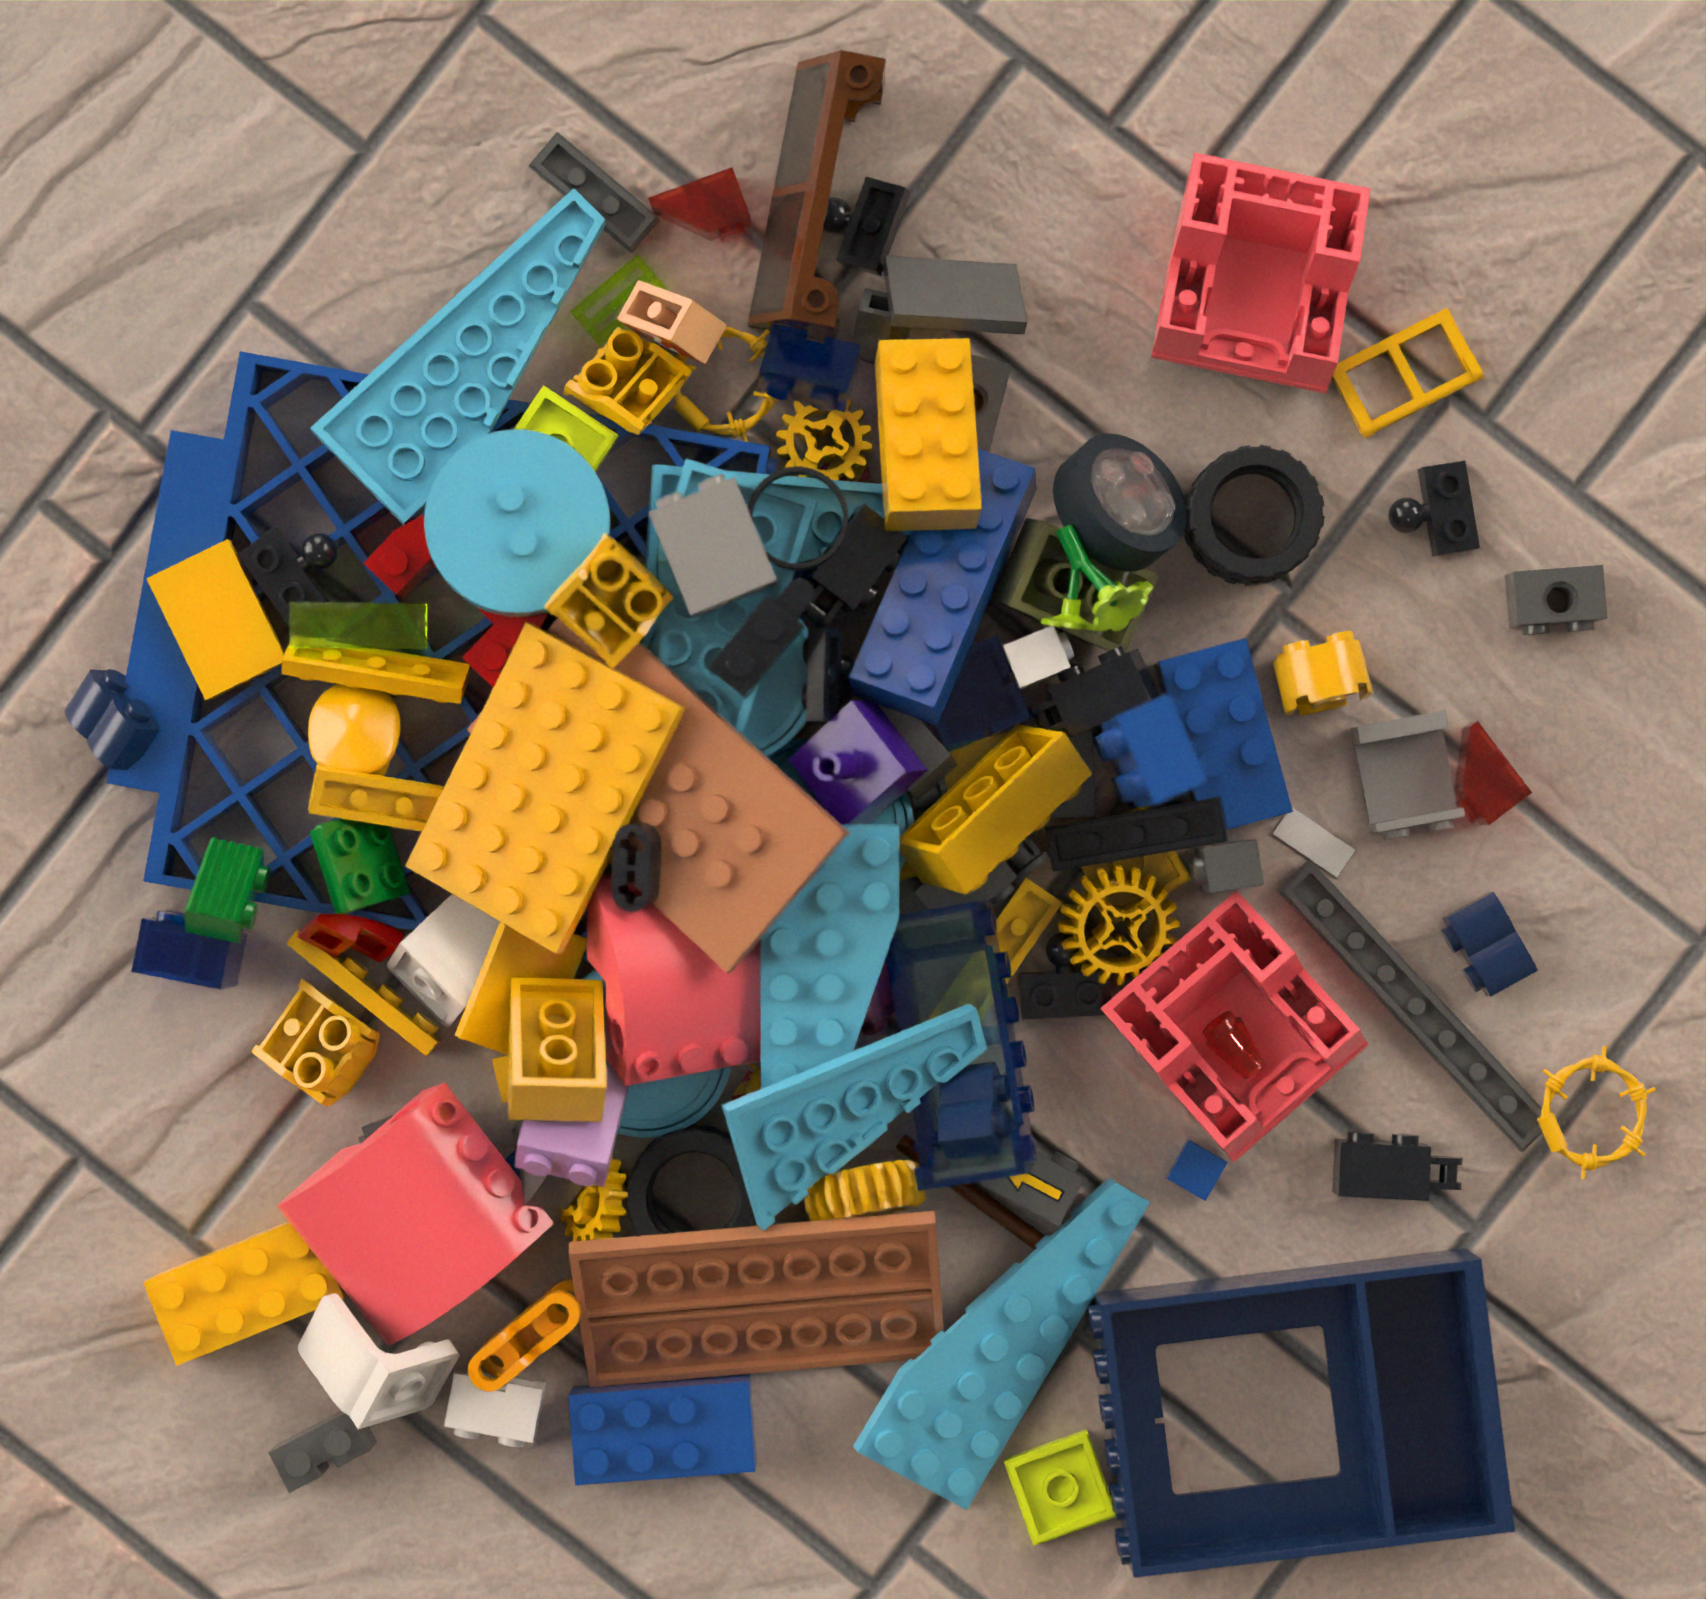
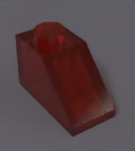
M732 167L648 198L652 211L658 217L710 241L720 238L721 243L733 241L746 234L745 228L752 226L751 216Z
M1478 721L1470 722L1463 727L1454 791L1460 797V800L1456 804L1458 808L1464 807L1465 817L1472 824L1478 821L1480 825H1490L1532 792Z

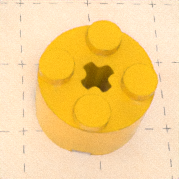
M1343 631L1326 637L1327 643L1311 647L1308 640L1294 642L1282 647L1283 653L1276 655L1277 659L1272 664L1286 716H1291L1297 708L1299 716L1340 708L1348 705L1346 696L1358 693L1360 701L1373 695L1361 642L1354 639L1352 631Z

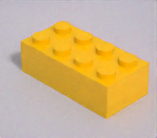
M970 338L879 340L875 358V377L885 531L976 529L982 506Z
M1018 724L899 836V851L922 883L967 895L969 892H973L984 885L988 879V874L1000 862L1013 857L1019 850V844L1029 834L1044 827L1049 822L1050 814L1063 802L1074 798L1081 791V785L1092 775V772L1064 732Z
M289 1221L156 1274L143 1282L176 1366L310 1313L317 1309L321 1299L326 1295L336 1293L341 1299L348 1296Z

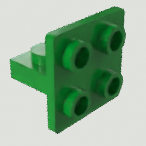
M337 819L316 825L315 829L309 831L335 913L349 914L409 894V887L389 826Z

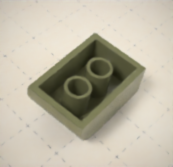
M1026 518L992 596V601L1041 622V618H1051L1061 614L1063 598H1068L1072 565L1056 534V531L1060 528L1044 521ZM1086 554L1089 561L1113 582H1121L1126 588L1133 586L1138 581H1149L1154 589L1160 576L1146 568L1132 572L1112 569ZM1081 570L1077 600H1081L1079 616L1089 623H1093L1096 617L1093 613V607L1099 601V592ZM1153 589L1147 596L1148 600L1142 612L1137 617L1130 619L1128 625L1120 631L1115 632L1108 629L1101 632L1098 630L1054 627L1058 631L1065 632L1067 635L1105 651H1110L1122 645L1126 653Z

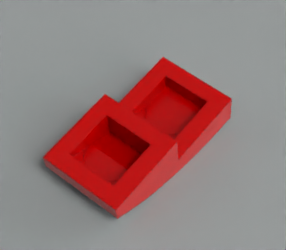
M328 913L318 914L300 929L297 937L334 957L339 956L350 947L381 963L395 952L398 945L402 942L405 933L372 919L349 914Z

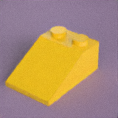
M511 977L508 1075L509 1120L602 1122L606 1094L603 980Z

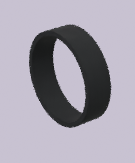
M788 467L770 474L759 483L751 495L747 509L752 518L755 503L760 494L768 485L782 477L805 475L825 483L837 496L843 512L842 529L833 547L823 556L805 563L785 562L775 558L765 550L769 562L778 567L797 571L808 570L824 564L841 547L848 528V509L842 492L829 477L811 468Z

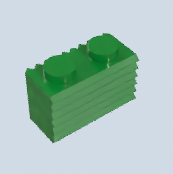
M215 837L210 839L184 910L185 932L240 943L244 929H253L258 910V904L254 903V899H256L257 892L265 893L270 877V867L264 866V850L262 848H254L251 845L245 846L242 843L236 844L233 841L227 842L224 839L218 840Z

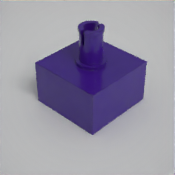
M851 700L788 759L828 813L840 824H870L928 771L875 700Z

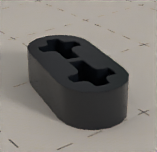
M645 822L633 823L622 827L616 833L613 842L612 895L616 904L621 909L629 912L648 908L654 904L659 894L661 840L657 830ZM637 836L638 841L644 842V850L638 851L637 847L630 846V838ZM635 882L637 887L643 889V895L636 897L634 892L629 891L628 885Z

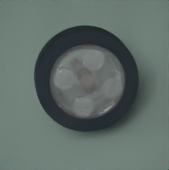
M1118 434L1095 436L1062 463L1055 474L1053 498L1056 511L1063 526L1072 524L1085 553L1107 567L1127 572L1145 569L1179 542L1184 534L1187 524L1186 503L1177 480L1155 453L1129 437Z

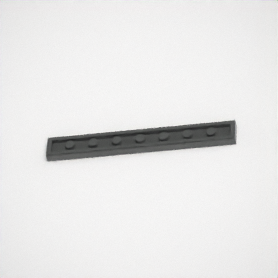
M1308 860L1277 889L1278 893L1519 1151L1523 1152L1543 1133L1537 1121V1118L1541 1116L1542 1107L1311 860Z

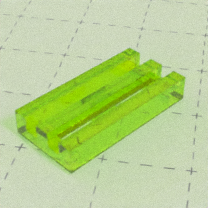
M638 254L570 311L599 347L608 341L617 327L622 329L625 325L616 318L600 332L596 327L626 303L638 280L645 283L650 282L653 286L667 290L665 285ZM637 269L641 271L643 275L592 318L588 319L584 315Z

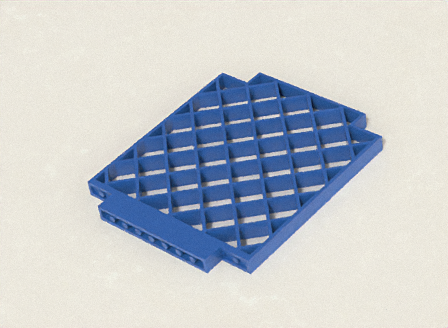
M240 351L224 439L175 430L170 431L125 683L129 687L123 693L130 699H138L146 703L152 709V716L157 720L160 730L141 759L128 770L109 769L106 781L107 784L159 793L143 882L192 890L195 878L172 874L176 850L193 875L197 877L203 859L189 840L239 805H242L278 857L266 865V867H270L269 879L283 869H286L305 896V898L265 891L264 894L257 892L254 901L321 914L335 913L333 904L326 902L297 860L314 848L311 835L290 849L254 798L256 793L305 759L314 772L316 765H318L311 755L307 736L273 689V687L289 676L282 675L281 665L266 675L263 674L252 679L251 682L253 684L200 720L204 696L146 578L226 539L232 542L236 522L251 543L255 542L262 535L248 516L303 479L337 528L336 531L328 536L335 541L337 548L347 542L382 593L329 631L316 613L312 614L305 621L317 639L339 642L391 606L426 657L449 660L480 639L494 625L486 617L436 651L401 601V597L396 595L364 564L370 555L356 535L390 511L380 501H377L349 522H346L312 473L335 455L322 444L302 458L268 409L309 379L331 382L343 399L350 392L347 386L356 387L369 374ZM263 371L285 374L260 392ZM509 399L502 411L504 414L499 417L491 433L509 430L518 424L531 403ZM257 413L292 463V466L240 501L253 425ZM588 414L619 435L618 440L608 455L633 437L658 441L674 465L684 467L685 462L672 444L721 452L722 454L706 464L721 470L742 456L758 459L756 473L772 474L777 469L778 459L770 458L771 448L767 445L650 424L639 435L626 431L616 422L604 416ZM599 478L608 506L621 523L610 531V537L619 542L629 535L646 559L647 545L636 530L648 522L649 504L630 518H627ZM814 559L808 560V561H804V562H800V563L810 562V561H813ZM433 567L411 591L432 578L439 571ZM810 569L796 570L793 580L804 579ZM259 584L253 587L260 602L268 597ZM464 693L462 702L459 705L473 723L480 713L467 694ZM389 694L392 698H395L396 696H398V695ZM262 696L297 746V749L247 784H244L209 732ZM471 724L419 760L416 759L400 736L396 752L407 768L393 778L410 781L415 778L417 782L434 784L425 771L468 741L471 733L467 729ZM197 740L233 793L180 829ZM405 865L402 867L405 878L415 873L405 867ZM409 884V894L401 898L415 918L367 909L349 913V915L360 916L389 926L415 930L430 914ZM587 931L580 936L587 938ZM585 949V952L581 959L583 961H588L587 949Z

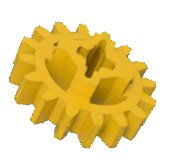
M832 392L828 393L825 402H819L815 393L810 394V405L804 407L799 401H795L793 404L797 414L794 417L783 414L781 417L788 430L776 432L777 440L786 443L785 446L777 449L778 457H790L784 468L806 467L823 473L831 480H839V478L844 476L848 481L854 482L855 475L852 469L855 466L860 469H866L867 461L861 457V453H871L873 450V444L862 441V438L872 434L870 425H859L865 417L863 410L860 409L854 413L849 412L851 406V399L849 398L844 399L840 405L835 404ZM817 414H829L826 419L812 422L808 420V418ZM846 423L854 434V448L842 438L841 433ZM827 433L832 434L834 447L826 445L822 451L818 450L817 441L814 437L824 438ZM795 436L799 437V440L807 445L808 450L804 455L803 461L795 450ZM837 461L842 464L834 469L820 470L822 465ZM799 475V476H798V477H805V478H813V477L805 476V475Z
M613 1154L605 1187L594 1184L584 1186L567 1209H560L562 1213L560 1222L568 1223L565 1235L572 1236V1242L612 1238V1232H620L621 1230L620 1216L626 1215V1210L622 1207V1200L628 1197V1192L624 1185L626 1174L618 1173L621 1161L620 1159H613Z

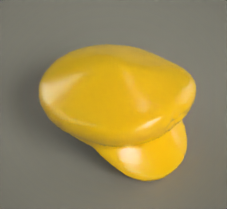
M337 684L326 690L313 706L308 723L309 748L315 762L319 766L384 776L390 760L397 750L400 737V713L394 699L385 691L361 687L349 688L342 684Z

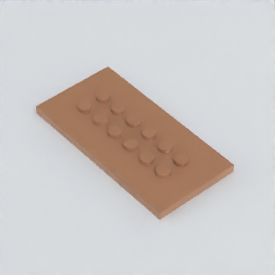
M559 618L548 629L547 632L607 664L597 652ZM639 641L614 669L680 704L686 710L628 825L638 822L648 823L657 830L660 836V887L658 898L654 905L726 973L733 972L850 832ZM480 714L469 726L468 732L472 733ZM637 836L630 838V846L637 847L638 851L644 850V842L638 841ZM612 854V856H611V858H610V860H609V863H610L612 866H613V854ZM635 882L631 883L636 889H638L643 894L642 888L637 887L635 885Z
M935 1211L774 1224L764 1231L759 1226L569 1242V1260L575 1298L582 1309L579 1323L589 1387L905 1361L910 1358L915 1360L931 1345L930 1340L941 1330L944 1331Z

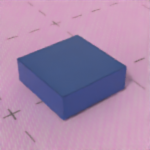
M1187 1139L1166 1178L1206 1201L1228 1162Z

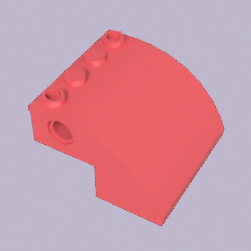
M1194 153L1170 253L1151 358L1326 394L1338 364L1348 291L1360 263L1370 188Z
M612 873L603 874L587 904V960L606 982V1060L622 1079L623 1084L629 1086L761 1061V939L733 972L726 973L654 904L648 908L633 912L621 909L616 904L612 895ZM631 883L628 885L629 891L634 892L636 897L643 895Z
M1237 890L1100 1008L1233 1163L1369 1046L1359 1027L1305 971L1296 953Z
M445 1082L422 1090L361 1144L341 1149L277 1205L387 1345H392L408 1337L464 1301L507 1267L554 1224L542 1207L525 1205L521 1179Z

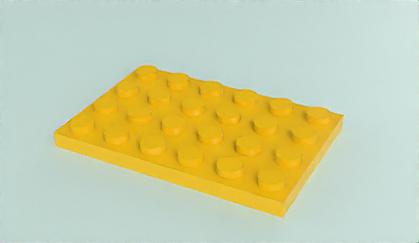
M526 623L405 867L556 954L563 953L613 854V842L619 829L628 825L686 708L614 668L612 669L609 665L532 623Z

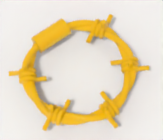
M726 327L720 337L740 338L749 344V349L755 353L748 361L752 364L758 356H761L769 368L768 385L765 386L764 393L754 391L753 394L754 396L764 398L760 409L754 416L743 421L739 418L733 422L730 411L727 412L729 424L712 425L709 423L711 420L686 395L682 396L680 390L675 395L676 404L673 406V409L698 433L702 430H707L719 435H733L734 438L742 435L743 441L748 442L746 431L754 427L773 408L775 402L780 400L781 394L790 396L791 391L779 388V377L773 355L768 348L769 343L764 339L770 333L768 329L761 336L757 337L751 333ZM719 339L717 344L718 350H723L721 340ZM680 354L676 355V359L691 370H696V366L685 363L687 357Z
M1602 1046V1055L1594 1054L1591 1058H1586L1576 1064L1564 1067L1555 1075L1545 1068L1542 1070L1550 1078L1544 1083L1546 1089L1541 1116L1537 1118V1121L1550 1151L1558 1152L1566 1156L1574 1164L1581 1166V1179H1585L1586 1170L1595 1171L1598 1167L1626 1157L1633 1150L1642 1157L1646 1154L1638 1147L1643 1143L1641 1138L1647 1113V1095L1656 1091V1088L1652 1087L1646 1090L1644 1084L1639 1083L1632 1074L1607 1059V1046ZM1591 1069L1590 1081H1595L1596 1072L1604 1073L1609 1071L1618 1074L1628 1086V1089L1619 1093V1096L1623 1097L1629 1094L1631 1100L1635 1101L1637 1123L1632 1132L1623 1125L1620 1127L1627 1135L1622 1140L1623 1144L1611 1155L1597 1156V1144H1593L1592 1154L1585 1152L1581 1155L1569 1151L1566 1148L1568 1145L1556 1117L1550 1110L1551 1101L1556 1093L1565 1100L1568 1098L1560 1090L1565 1086V1081L1577 1070Z

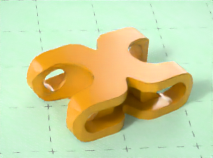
M572 1277L558 1281L532 1302L523 1312L515 1316L488 1338L468 1365L469 1378L477 1388L486 1392H494L500 1389L530 1365L540 1354L546 1352L574 1329L581 1319L582 1309L577 1299L567 1292L572 1291L575 1293ZM556 1304L565 1306L568 1313L559 1310ZM494 1356L499 1357L503 1363L496 1361ZM481 1364L490 1374L497 1378H489L482 1373Z

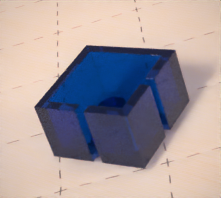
M997 635L970 645L938 725H934L941 744L950 754L983 741L985 738L983 731L989 729L991 736H995L1017 725L1027 723L1031 719L1016 681L1007 684L1006 687L1004 685L1003 679L1010 677L1012 671Z
M174 910L157 911L156 917L142 918L131 972L219 990L235 987L238 984L248 934L243 933L241 942L234 943L185 932L184 912Z

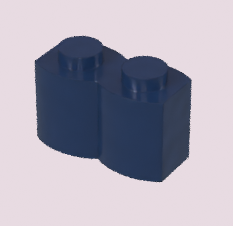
M90 669L65 708V715L74 729L87 739L91 751L101 763L109 769L128 770L143 757L160 730L159 724L155 717L152 716V709L146 703L138 699H130L123 694L129 687L125 683V675L113 669Z
M1488 892L1443 917L1447 927L1442 929L1441 933L1453 953L1461 951L1468 964V967L1464 968L1463 972L1476 993L1483 990L1486 996L1491 997L1538 971L1531 955L1494 892Z
M995 1061L967 1065L946 1083L940 1082L941 1105L938 1114V1140L947 1160L1000 1154L1003 1139L1009 1138V1121L1004 1111V1102H1009L1011 1099L1010 1083L1006 1074L1001 1075Z

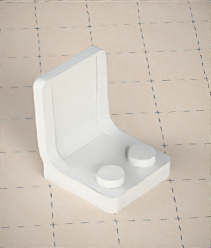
M452 894L398 945L388 961L387 967L443 1026L449 1028L464 1013L500 921Z
M336 1293L326 1295L321 1299L298 1344V1352L338 1408L350 1416L357 1429L430 1407L460 1356L450 1340L436 1343L428 1341L416 1349L398 1354H388L381 1351L375 1346Z

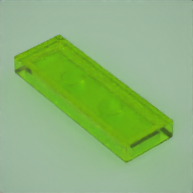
M289 602V648L427 649V603Z

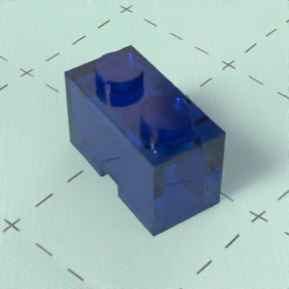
M773 323L760 367L759 391L766 392L769 396L778 400L794 399L810 403L813 407L822 411L838 410L846 412L859 365L861 345L827 336L825 337L824 344L807 340V331Z

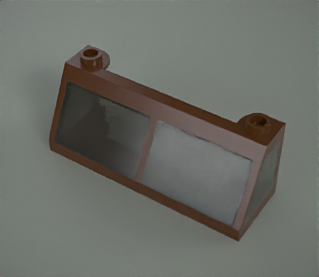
M839 50L798 62L748 327L762 330L768 329L772 332L830 343L836 342L839 319H837L839 295L832 283L825 279L814 277L844 120L855 122L858 112L864 106L870 103L881 105L885 86L886 58Z

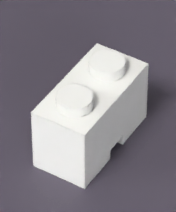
M1054 626L1047 627L1003 645L1002 649L999 650L1016 692L1068 670L1071 667L1068 660L1074 657L1066 633L1061 632L1057 634Z
M458 1367L453 1375L444 1427L454 1428V1435L462 1438L480 1439L481 1434L499 1437L498 1443L502 1445L524 1447L525 1442L533 1443L537 1436L546 1382L514 1377L500 1389L494 1392H486L477 1388L469 1378L468 1368ZM482 1371L485 1376L493 1378V1375L489 1372Z

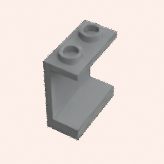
M723 474L711 477L698 484L699 492L684 498L681 492L670 494L655 502L657 509L649 512L693 619L778 584L735 477L725 480Z
M1446 710L1351 728L1370 833L1382 832L1384 840L1410 835V826L1426 824L1428 832L1454 827L1453 818L1465 816L1464 807L1457 808L1443 729L1449 728Z

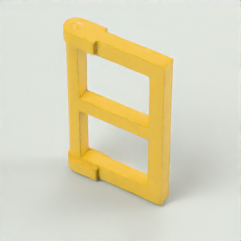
M1448 308L1339 362L1332 376L1334 384L1351 413L1359 433L1364 439L1434 402L1484 379L1481 367L1469 349ZM1440 326L1465 373L1424 394L1399 346ZM1387 352L1412 400L1371 420L1346 373Z

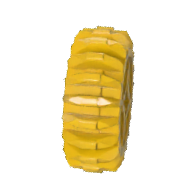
M1115 864L1112 869V877L1108 878L1105 870L1100 867L1096 869V876L1099 881L1092 884L1088 877L1083 876L1080 878V882L1085 888L1082 894L1072 888L1068 891L1069 897L1076 903L1074 906L1063 904L1060 911L1072 919L1059 922L1058 929L1060 932L1073 935L1071 938L1062 941L1061 944L1064 950L1079 949L1070 958V962L1073 965L1084 962L1081 968L1083 975L1089 977L1098 969L1100 971L1098 981L1105 984L1109 980L1111 973H1113L1115 983L1118 986H1122L1125 982L1126 973H1130L1134 980L1141 974L1140 969L1149 967L1156 957L1159 958L1166 952L1162 948L1163 945L1173 946L1178 941L1174 935L1167 933V931L1179 928L1180 922L1177 918L1168 916L1177 910V905L1174 901H1164L1169 894V890L1165 885L1154 888L1157 878L1153 874L1149 873L1140 881L1141 870L1138 867L1132 866L1126 878H1124L1122 866ZM1117 892H1130L1143 898L1137 903L1131 900L1125 905H1113L1105 896ZM1095 905L1100 912V921L1091 931L1093 935L1085 940V921L1089 911ZM1107 910H1110L1116 918L1120 917L1126 926L1125 930L1131 937L1130 940H1127L1122 932L1117 933L1111 923L1112 919L1107 914ZM1152 910V930L1148 939L1142 945L1138 938V929L1147 919L1145 915ZM1114 945H1122L1129 949L1132 954L1112 958L1099 955L1096 952L1101 948L1107 950Z
M911 1160L887 1161L842 1170L823 1176L807 1189L809 1194L804 1199L806 1213H809L810 1221L898 1214L919 1207L926 1200L924 1190L926 1184L924 1175L921 1174L919 1163Z

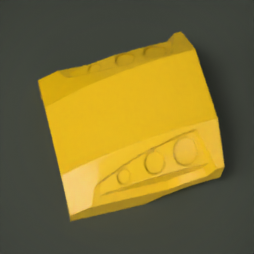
M617 327L609 337L607 344L602 349L599 348L596 356L583 366L581 373L575 375L573 380L570 379L567 382L562 394L575 397L597 413L616 422L626 431L639 435L677 394L691 376L692 370L659 345L642 340L633 331Z
M604 533L600 542L586 560L553 593L544 606L545 609L559 618L597 652L613 669L645 636L651 625L674 597L623 546Z
M302 978L297 985L300 989L261 1045H255L251 1052L280 1076L303 1090L317 1102L330 1107L351 1092L376 1056L380 1033L351 1014L321 989Z

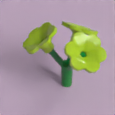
M1072 524L1057 530L1056 534L1072 565L1068 598H1063L1061 614L1051 618H1041V624L1081 630H1098L1101 632L1108 629L1115 632L1124 629L1130 619L1137 617L1142 612L1148 600L1147 596L1153 589V585L1149 581H1138L1133 586L1126 588L1119 581L1113 582L1089 561ZM1081 570L1099 592V601L1093 607V613L1096 616L1093 623H1089L1079 616L1081 600H1077Z

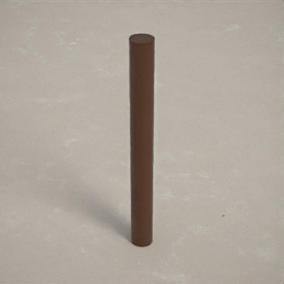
M904 1134L895 1149L913 1162L919 1163L921 1168L1034 1250L1037 1249L1035 1244L1045 1235L911 1137Z

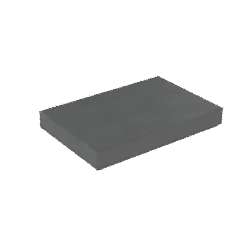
M885 256L883 271L891 326L1025 334L1027 317L1017 264Z

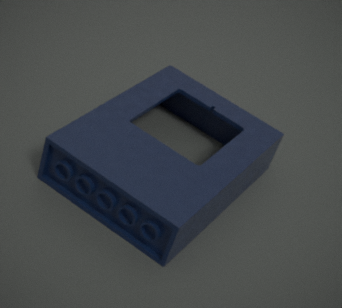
M1466 1248L1097 1292L1094 1296L1095 1305L1088 1306L1090 1330L1093 1333L1094 1339H1100L1101 1349L1093 1350L1095 1373L1099 1379V1384H1105L1106 1394L1098 1395L1102 1422H1104L1105 1430L1111 1429L1112 1437L1111 1439H1104L1107 1467L1109 1466L1110 1474H1116L1117 1483L1109 1484L1112 1498L1111 1504L1112 1510L1115 1511L1116 1520L1122 1519L1123 1527L1115 1528L1116 1547L1121 1565H1129L1133 1578L1515 1532L1482 1259ZM1311 1326L1322 1327L1340 1467L1339 1472L1331 1476L1182 1494L1174 1493L1172 1490L1164 1423L1155 1424V1418H1164L1156 1348L1162 1344Z

